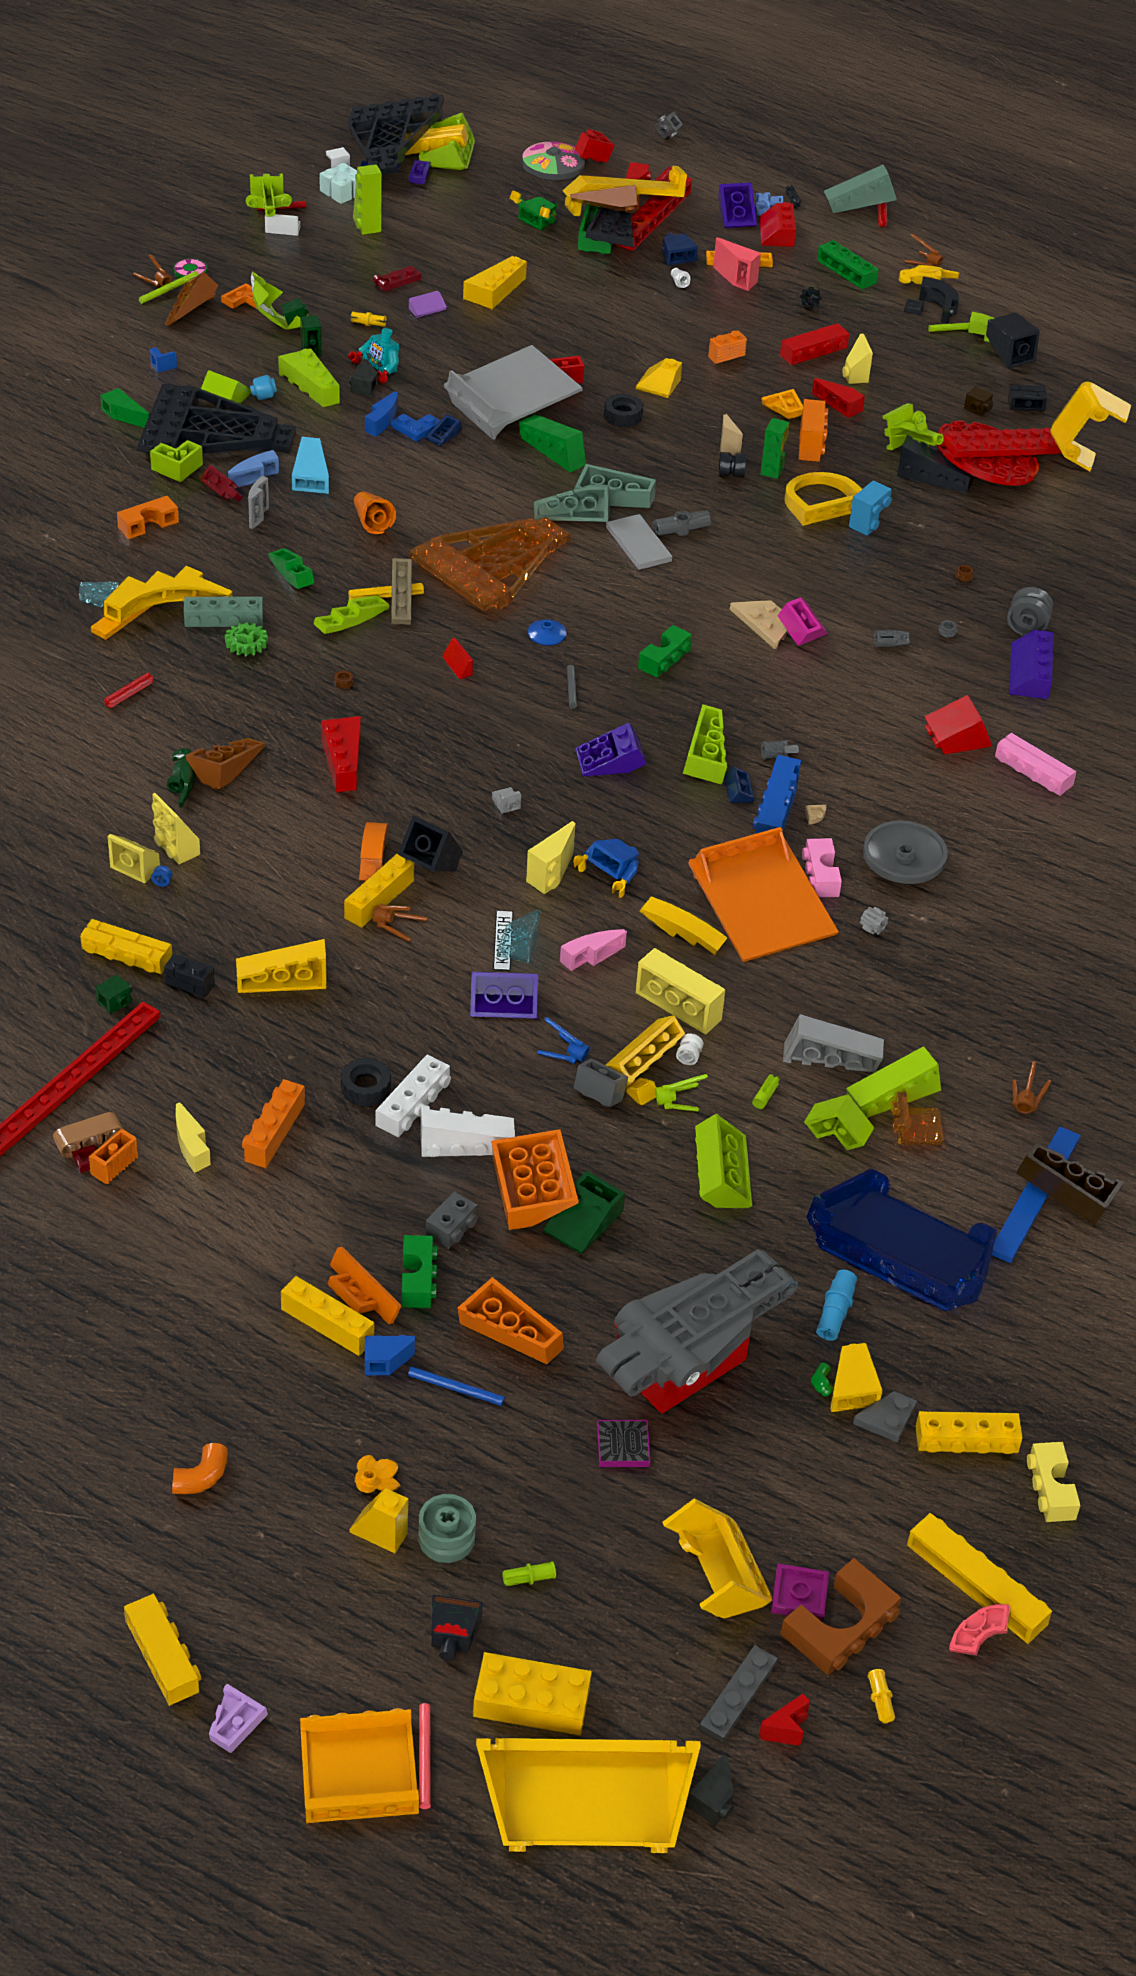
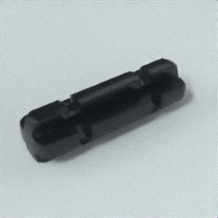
M787 185L785 192L791 204H793L794 208L800 207L801 200L794 186Z

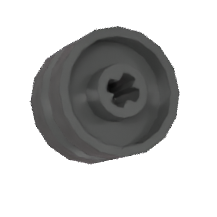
M1026 587L1018 590L1012 598L1008 611L1007 621L1014 632L1022 636L1033 630L1045 631L1048 628L1054 606L1052 598L1040 588Z

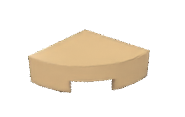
M806 805L805 813L808 825L818 823L824 818L826 805Z

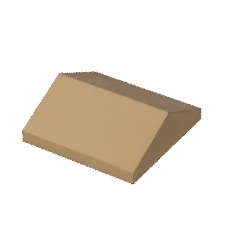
M725 414L723 415L720 452H730L732 455L741 453L743 433L730 417Z

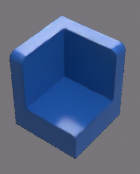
M157 347L150 349L151 365L158 373L177 368V355L174 351L161 354Z

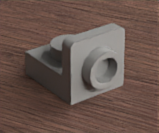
M509 787L492 792V799L501 813L521 809V793L519 791L514 792Z

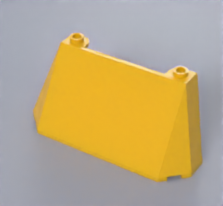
M476 1738V1746L503 1846H509V1851L524 1852L526 1851V1846L589 1845L651 1847V1853H668V1847H675L700 1750V1741H686V1746H677L676 1740L496 1738L495 1744H490L491 1739Z

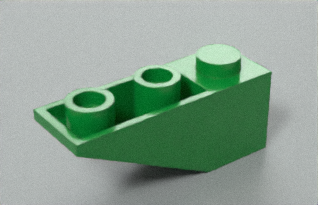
M117 388L100 395L101 409L110 418L145 428L150 415L149 412L122 390Z

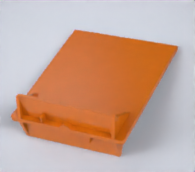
M781 827L703 848L694 859H690L688 862L694 873V879H697L742 962L839 933L786 842Z

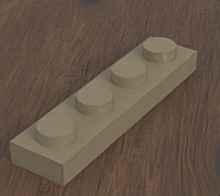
M392 558L391 624L411 625L412 559Z

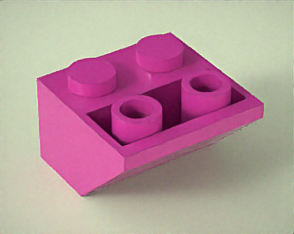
M801 597L786 603L777 615L798 646L828 634L812 608Z

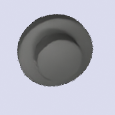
M950 620L943 621L938 627V632L946 638L955 636L958 631L956 624Z

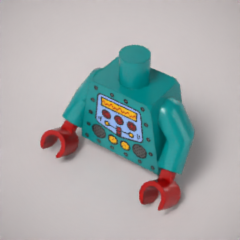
M383 328L381 334L372 335L358 349L359 352L355 353L352 351L348 354V358L354 364H359L363 355V359H367L378 370L377 381L381 383L387 382V375L396 372L397 365L399 364V344L391 339L393 331L388 328Z

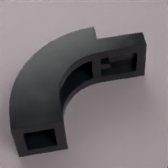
M923 277L919 300L938 304L943 309L941 322L948 323L949 316L952 317L957 314L959 302L957 291L951 285L941 280Z

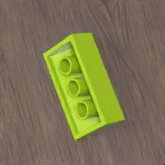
M715 1114L695 1126L700 1197L715 1208L752 1207L746 1135L718 1114Z

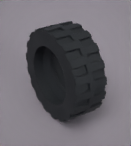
M631 394L611 395L604 404V419L609 424L627 428L638 425L643 417V402ZM619 409H625V410H629V411L623 412V411H618V410H619Z
M368 1057L357 1058V1060H352L349 1064H346L341 1071V1093L352 1104H357V1106L361 1107L378 1105L390 1094L391 1072H389L388 1066L386 1067L385 1063L378 1061V1059H370ZM369 1076L375 1078L377 1084L373 1087L363 1088L355 1085L354 1081L359 1077Z

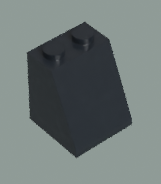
M1016 312L988 320L986 336L1006 368L1009 369L1036 361L1040 334L1038 328Z
M413 815L398 855L432 872L456 871L463 851L450 832Z

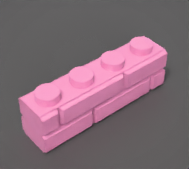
M1010 733L997 744L995 757L999 761L1006 763L1017 772H1021L1032 781L1046 787L1049 791L1061 796L1073 786L1076 777L1075 770L1013 733Z

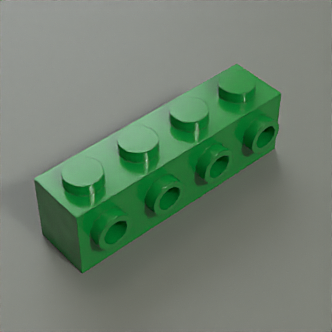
M834 240L819 246L817 261L862 290L877 284L879 269Z

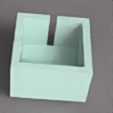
M341 163L338 166L321 172L320 191L327 196H331L332 199L340 204L351 200L352 197L355 198V174H357V170L346 163Z

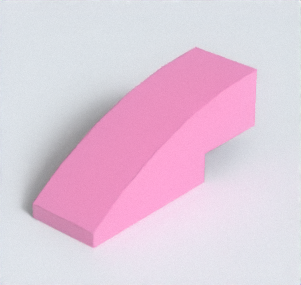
M624 929L608 930L574 939L561 946L560 962L571 971L587 961L592 966H595L625 947L627 931Z

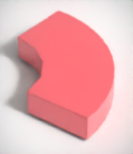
M997 1604L977 1610L976 1613L972 1614L965 1621L963 1620L952 1637L949 1648L950 1652L977 1656L981 1644L987 1638L995 1634L1007 1633L1010 1605Z

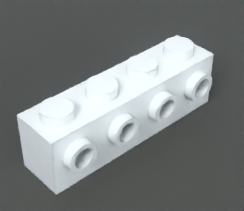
M426 1055L377 1108L376 1126L397 1137L404 1131L409 1130L417 1116H421V1105L427 1106L430 1102H434L438 1093L449 1085L451 1080L450 1065Z

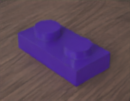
M415 160L409 175V182L425 184L431 168V162Z

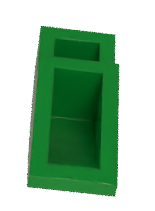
M286 548L268 553L274 566L292 586L300 589L314 584L312 569L303 564L301 556Z

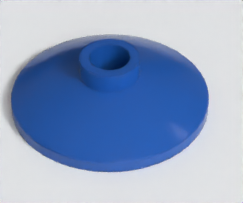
M538 620L529 626L528 636L532 641L540 645H556L565 639L566 628L554 620Z

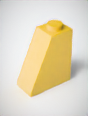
M866 1343L842 1346L830 1407L831 1412L870 1407L881 1400L882 1387Z
M385 1488L361 1511L349 1532L390 1552L396 1553L408 1535V1498Z

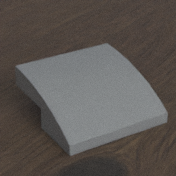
M261 476L253 484L248 496L249 528L251 529L264 520V512L269 509L268 478Z

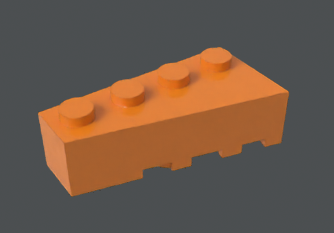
M493 1277L458 1307L461 1325L545 1364H548L564 1349L563 1333Z

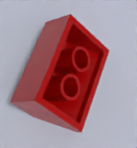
M788 202L776 203L759 217L761 246L794 247L796 225L793 204Z

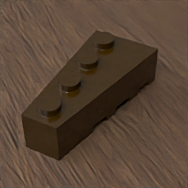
M1035 1143L1016 1172L1093 1225H1096L1124 1184L1119 1179L1113 1181L1106 1178V1174L1097 1170L1095 1173L1083 1168L1084 1164L1081 1162L1065 1160L1064 1155L1038 1143Z

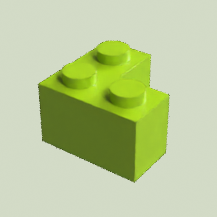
M188 440L177 449L160 443L150 451L151 470L179 482H182L203 465L202 446Z
M849 1094L815 1104L804 1121L816 1138L834 1134L846 1150L864 1146L874 1129L873 1125Z

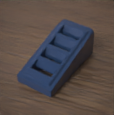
M446 414L426 436V440L441 447L462 430L461 421Z

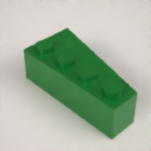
M536 414L519 421L521 438L571 473L586 465L582 431Z

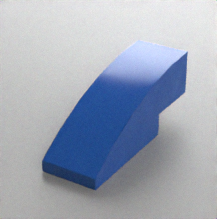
M395 391L372 405V412L365 416V432L376 437L391 424V420L395 418L398 410V392Z

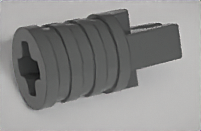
M875 630L873 637L874 646L897 647L908 645L910 643L909 632Z
M788 740L762 741L761 743L763 759L777 758V755L788 757V753H799V745H788Z

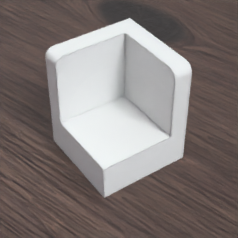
M343 147L326 151V155L331 160V168L341 163H346L350 166V155Z

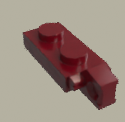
M209 465L200 478L202 482L225 499L229 500L233 497L240 502L243 498L236 491L238 488L236 483L212 465Z

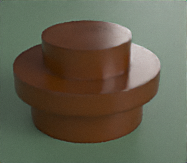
M960 565L955 571V576L960 581L967 582L973 579L974 572L972 567Z

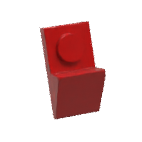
M801 1694L763 1720L759 1737L766 1741L801 1745L803 1730L798 1725L808 1717L810 1700L804 1694Z

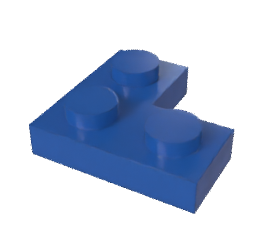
M402 414L391 420V427L417 442L426 437L440 420L428 414L415 421L409 416Z

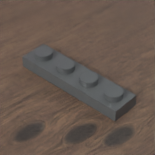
M754 1645L700 1723L699 1730L723 1744L776 1666L778 1658Z

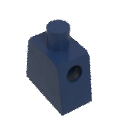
M668 233L663 238L662 246L666 264L673 265L697 261L698 246L686 234L674 235L673 233Z

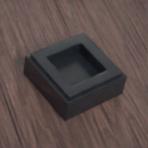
M907 299L904 312L921 315L924 302Z

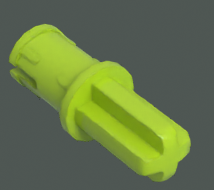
M553 1561L532 1566L528 1563L526 1567L504 1570L502 1577L505 1586L528 1582L532 1585L534 1581L555 1579L556 1569Z

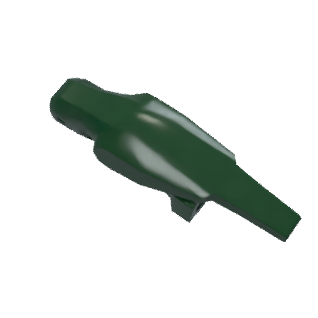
M187 748L178 749L173 753L172 760L177 762L173 768V775L167 780V787L170 792L181 794L178 801L179 808L184 806L196 778V773L186 760V755L192 752Z

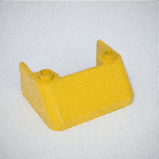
M1084 382L1079 386L1052 424L1051 435L1065 458L1090 471L1096 453L1073 441L1089 418L1101 422L1106 420L1110 414L1126 423L1131 405L1091 382Z
M694 1498L662 1522L665 1527L679 1534L681 1538L679 1543L686 1552H691L698 1556L714 1591L711 1596L700 1603L701 1609L712 1613L716 1617L725 1619L762 1608L772 1601L771 1593L739 1526L730 1516Z

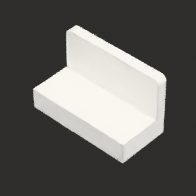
M265 214V233L298 236L301 225L297 216L275 214L273 217H268Z

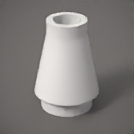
M678 268L672 269L671 276L675 284L680 288L687 287L690 284L689 273Z

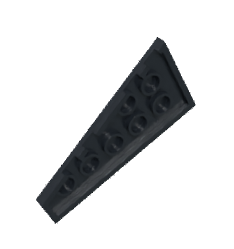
M599 207L586 231L585 238L633 247L634 238L631 213Z

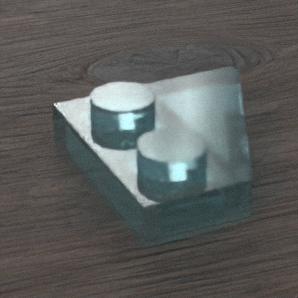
M80 582L79 600L102 607L104 601L119 586V582Z

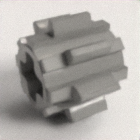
M868 907L860 918V924L863 925L862 928L867 932L880 934L888 924V917L885 916L886 913L881 909Z

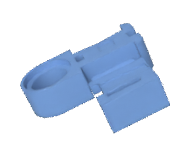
M765 192V194L756 193V201H758L756 202V214L761 216L770 209V205L774 206L776 203H783V196H771L770 198L769 192Z

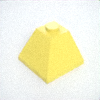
M864 334L859 335L846 359L845 367H843V377H846L848 384L869 382L873 352Z

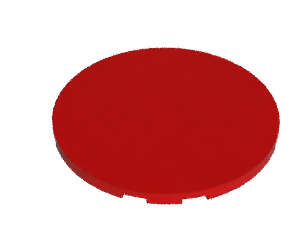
M952 421L951 424L946 423L942 425L938 433L999 429L978 422L966 424L964 421ZM943 443L937 445L942 454L954 465L973 476L989 482L1010 486L1025 485L1032 482L1039 471L1037 458L1032 455L957 458Z

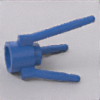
M545 1017L544 1020L560 1032L558 1034L559 1037L570 1043L567 1049V1053L570 1056L538 1050L537 1053L566 1060L573 1064L577 1060L583 1063L589 1055L590 1047L576 1039L554 1021Z

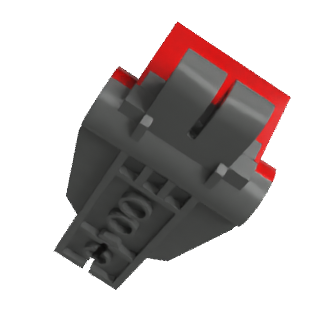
M757 1249L717 1275L702 1273L645 1296L640 1300L629 1302L619 1311L615 1318L614 1326L617 1328L616 1341L601 1350L596 1358V1363L611 1378H614V1381L630 1397L641 1393L663 1414L745 1361L752 1321L788 1299L796 1291L798 1282L764 1250L760 1251Z

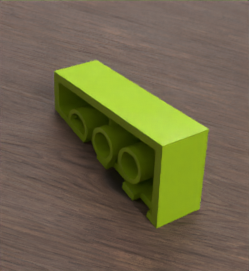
M311 348L278 356L279 375L282 377L286 376L291 384H297L302 392L309 393V397L322 407L340 403L339 384Z

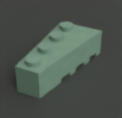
M884 165L824 191L828 205L833 213L897 200L889 174Z
M586 464L574 488L577 489L587 485H608L610 506L650 508L655 498L656 480Z

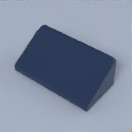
M732 766L724 775L729 802H754L749 773Z

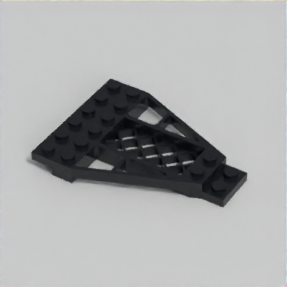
M433 94L429 97H416L410 100L402 99L397 102L387 101L384 104L374 103L369 106H356L352 108L348 127L350 134L353 136L367 162V166L377 164L381 175L398 173L400 164L405 160L407 151L435 122L442 121L444 114L442 109L444 103L443 95ZM369 139L367 146H363L360 140Z
M162 384L139 440L138 451L150 452L160 443L177 449L181 442L184 443L188 440L202 446V454L232 450L258 452L274 450L289 453L296 434V426L278 424V418L196 387ZM198 398L217 406L216 408L196 407Z

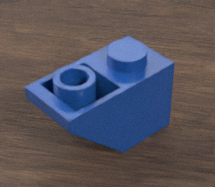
M365 1336V1375H391L415 1355V1336Z

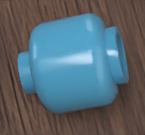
M269 375L254 378L253 385L250 386L252 396H256L258 400L273 398L275 392H277L274 378H270Z

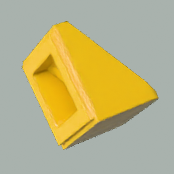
M640 1077L626 1086L625 1092L640 1105H644L656 1098L654 1081Z

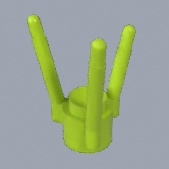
M704 1074L670 1085L656 1087L657 1104L664 1105V1109L698 1112V1107L672 1104V1101H676V1092L698 1087L699 1084L694 1082L706 1079L708 1075Z

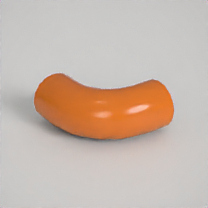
M219 1443L206 1444L202 1449L201 1462L198 1466L188 1469L174 1468L172 1494L201 1493L213 1487L224 1473L228 1457L227 1447Z

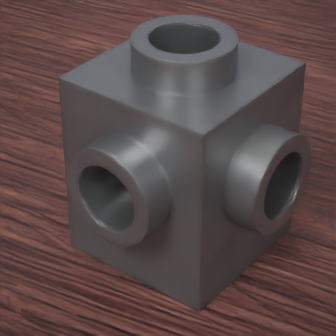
M673 112L668 116L665 114L658 119L659 123L654 127L658 134L665 139L668 136L672 138L678 133L677 130L683 124L676 113Z

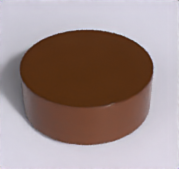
M345 670L337 672L334 675L335 686L342 689L350 688L354 684V675Z

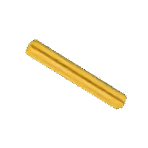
M422 583L411 584V595L424 593ZM392 586L349 590L348 596L349 599L377 595L381 598L392 597Z

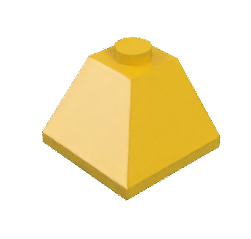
M665 358L646 371L636 385V389L668 398L681 381L682 362Z

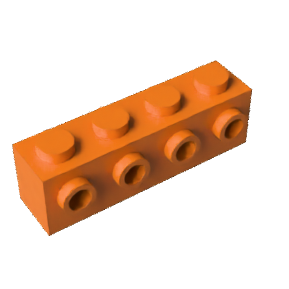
M283 1079L280 1086L275 1087L270 1102L265 1103L262 1115L259 1119H255L252 1131L243 1139L242 1148H244L245 1162L267 1168L305 1105V1086Z

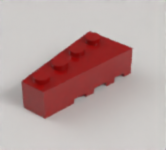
M361 716L321 721V741L336 792L357 790Z

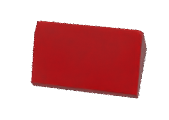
M452 638L443 653V659L459 679L472 676L473 659L458 640Z

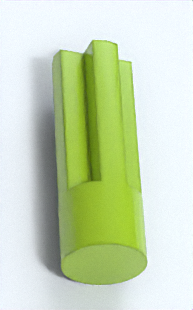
M772 1074L767 1077L752 1101L756 1108L763 1109L779 1085L780 1079L778 1077H774Z

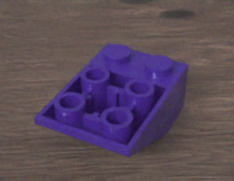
M630 722L575 748L583 776L629 773L647 764L640 739Z

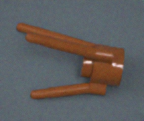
M912 233L911 236L931 251L929 254L919 251V254L927 257L926 261L928 263L907 259L904 262L940 267L943 256L939 254V251L933 249Z
M151 254L149 258L159 270L155 274V281L138 273H133L134 276L154 284L156 287H162L172 282V278Z
M380 904L375 907L373 912V921L378 922L377 927L384 928L408 942L411 941V938L387 924L392 923L394 917L428 921V917L394 912L409 911L411 909L409 906H387Z
M1036 1061L1032 1062L1026 1090H1022L1018 1094L1017 1081L1015 1079L1012 1080V1106H1015L1017 1111L1024 1114L1037 1110L1039 1102L1051 1084V1080H1047L1035 1099L1031 1087L1037 1064Z

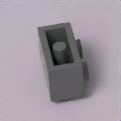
M591 1058L578 1065L574 1089L586 1097L599 1101L604 1106L612 1107L623 1101L628 1076Z
M454 1191L426 1220L425 1236H433V1241L449 1249L454 1243H458L468 1228H472L478 1220L477 1204Z

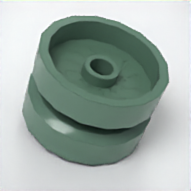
M454 1494L434 1496L425 1502L419 1514L418 1542L421 1550L429 1558L443 1563L456 1562L470 1554L475 1545L476 1513L473 1506L466 1499Z

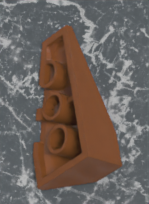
M245 738L229 742V746L214 745L213 749L206 751L204 748L197 749L187 754L186 760L203 784L210 785L213 789H221L231 783L265 747V743Z

